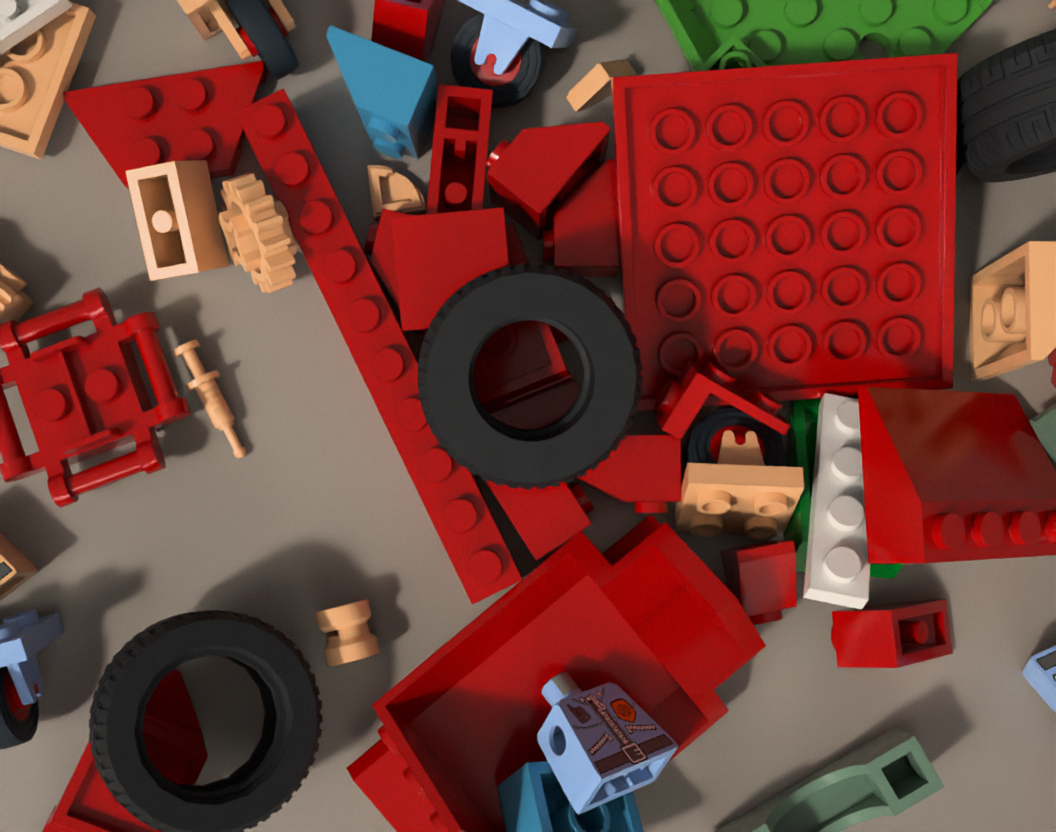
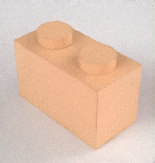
M207 160L171 161L125 171L150 281L229 266Z

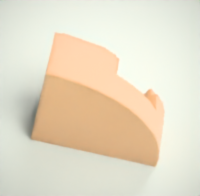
M627 59L598 63L568 92L569 95L566 98L575 112L585 110L612 95L611 77L636 76L637 73Z
M367 165L373 214L376 221H380L382 209L410 215L426 214L427 208L423 196L412 181L387 166Z

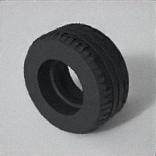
M522 264L507 266L482 274L466 283L447 299L430 323L423 340L418 362V389L421 406L430 429L439 444L444 447L451 458L453 457L459 465L467 468L472 474L481 476V479L490 480L500 486L505 484L509 488L521 487L531 490L532 487L543 489L546 486H560V482L564 481L569 483L578 476L580 478L586 475V471L589 469L594 470L602 460L605 461L610 457L609 453L612 450L615 451L620 445L618 444L620 440L624 439L627 435L626 430L628 426H632L633 416L639 408L637 402L638 399H641L642 391H640V387L643 382L640 371L643 368L639 357L641 356L640 348L636 347L637 339L635 334L632 333L629 321L625 320L623 317L625 314L615 305L616 303L612 298L605 294L606 292L596 287L588 279L585 280L580 275L565 269L546 265ZM518 321H540L560 330L576 348L582 366L581 388L572 407L554 423L537 429H518L496 420L482 406L474 386L475 361L483 344L500 328Z

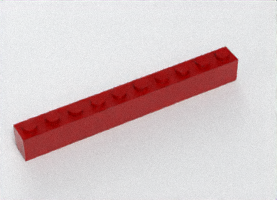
M283 88L235 111L277 201L282 202L289 215L288 222L471 604L473 605L521 581L523 576L474 475L467 468L459 465L453 457H450L430 429L419 397L418 360L404 331H402L390 302L286 91Z

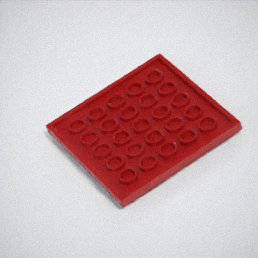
M958 53L611 77L622 307L625 314L623 317L629 321L632 333L635 334L637 339L636 347L640 348L641 356L639 357L643 368L640 371L643 382L640 387L642 392L641 399H638L637 402L639 406L637 411L657 410L654 408V404L661 389L670 379L675 382L677 381L688 361L703 369L708 362H711L726 370L737 379L733 384L737 389L748 395H751L754 389H758L777 401L822 398L824 393L838 396H858V388L861 387L927 390L953 389ZM710 393L702 407L731 404Z

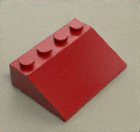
M885 387L858 388L868 564L940 563L1056 555V470L1015 394Z

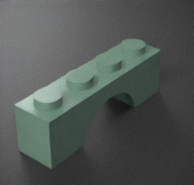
M894 726L715 832H840L868 819L896 816L945 786L915 735Z

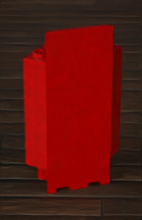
M650 514L603 554L580 531L372 704L373 709L383 723L377 730L381 739L346 769L357 786L397 832H506L497 786L526 763L547 761L537 742V733L552 710L551 705L541 693L544 685L551 678L562 672H568L583 692L609 682L618 685L679 746L668 761L670 762L729 711L714 690L766 647L736 596L666 522L660 525Z

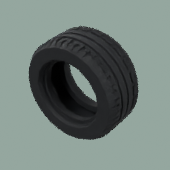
M1056 29L1029 38L984 59L967 70L957 80V132L962 151L965 154L964 157L968 170L983 182H1007L1056 172Z
M221 610L188 612L150 625L142 632L133 636V639L127 641L122 649L114 655L112 662L107 665L103 676L97 683L99 685L97 691H94L93 703L89 712L91 713L89 719L90 749L96 768L106 787L116 800L142 823L161 832H244V829L258 826L257 823L260 821L265 822L273 812L277 813L282 809L281 805L284 802L288 803L293 797L292 793L294 791L297 792L302 786L301 781L303 778H307L308 768L310 765H313L316 759L313 756L315 751L318 752L319 743L317 742L318 737L321 738L322 733L320 723H323L322 714H320L322 700H319L318 695H320L318 686L315 685L314 673H311L309 670L311 668L309 663L303 659L300 649H295V644L290 639H287L280 630H274V626L264 623L256 617H249L247 614ZM207 655L223 656L243 667L259 687L265 711L261 739L249 760L229 777L205 785L176 783L164 777L148 756L143 735L147 703L161 679L183 662Z

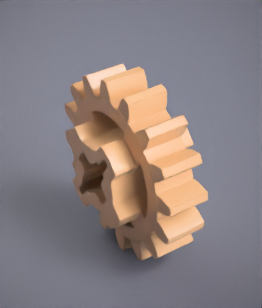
M254 173L244 174L223 181L224 189L220 190L225 204L222 205L223 212L219 213L218 218L228 244V252L236 266L242 265L245 272L250 271L253 283L255 285L259 284L263 293L268 292L269 294L293 285L292 279L296 278V274L292 265L296 264L293 255L297 253V243L292 236L288 222L289 215L282 202H274L271 194L266 195L262 180L257 181Z

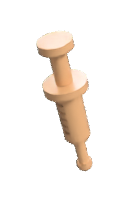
M197 339L175 348L172 351L174 356H183L194 377V380L185 385L187 390H196L215 429L224 430L234 450V456L237 458L244 457L246 455L245 446L242 447L232 428L235 418L215 379L220 377L218 370L206 373L195 352V349L200 346Z

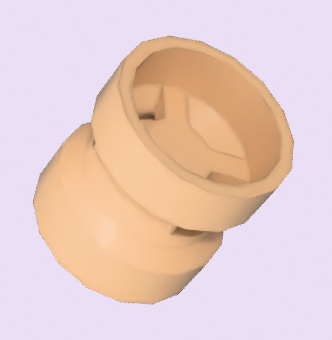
M368 599L314 612L318 629L326 633L327 644L323 649L327 667L360 660L380 653L377 636L370 632L367 625L372 615Z

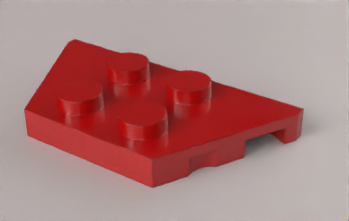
M263 61L66 91L63 92V97L126 188L129 189L125 171L171 161L207 160L210 179L235 174L242 153L241 141L245 136L235 111L255 102L261 83H266L268 71Z

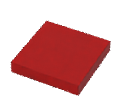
M504 207L390 217L402 331L428 329L438 310L459 288L482 274L509 266Z

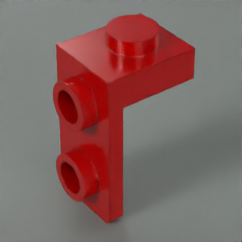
M688 361L677 381L675 382L670 379L663 386L654 404V408L658 410L655 417L661 430L679 440L684 436L710 393L783 435H786L791 425L779 413L783 408L781 403L758 389H754L751 395L733 386L737 379L726 370L711 362H708L703 369Z

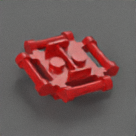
M100 287L83 293L82 300L17 323L14 320H10L0 324V347L5 352L9 362L8 366L0 368V453L4 462L0 464V471L4 482H13L46 470L49 492L55 504L60 508L77 502L79 495L136 473L145 471L149 475L165 469V458L156 433L160 432V427L186 418L191 414L186 398L179 397L156 333L161 328L155 312L136 314L117 325L109 300ZM91 319L94 322L97 331L94 334L86 337L75 336L32 353L29 351L27 345L29 342ZM133 341L137 342L159 404L152 408L130 343ZM16 385L39 452L27 456L4 393L5 389ZM133 441L136 442V451L75 474L71 472L70 465Z

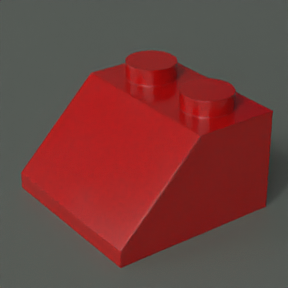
M602 121L522 129L512 142L507 138L502 140L486 162V165L490 167L487 171L490 201L498 208L504 207V213L539 240L543 236V230H548L553 224L554 212L604 163L611 128Z

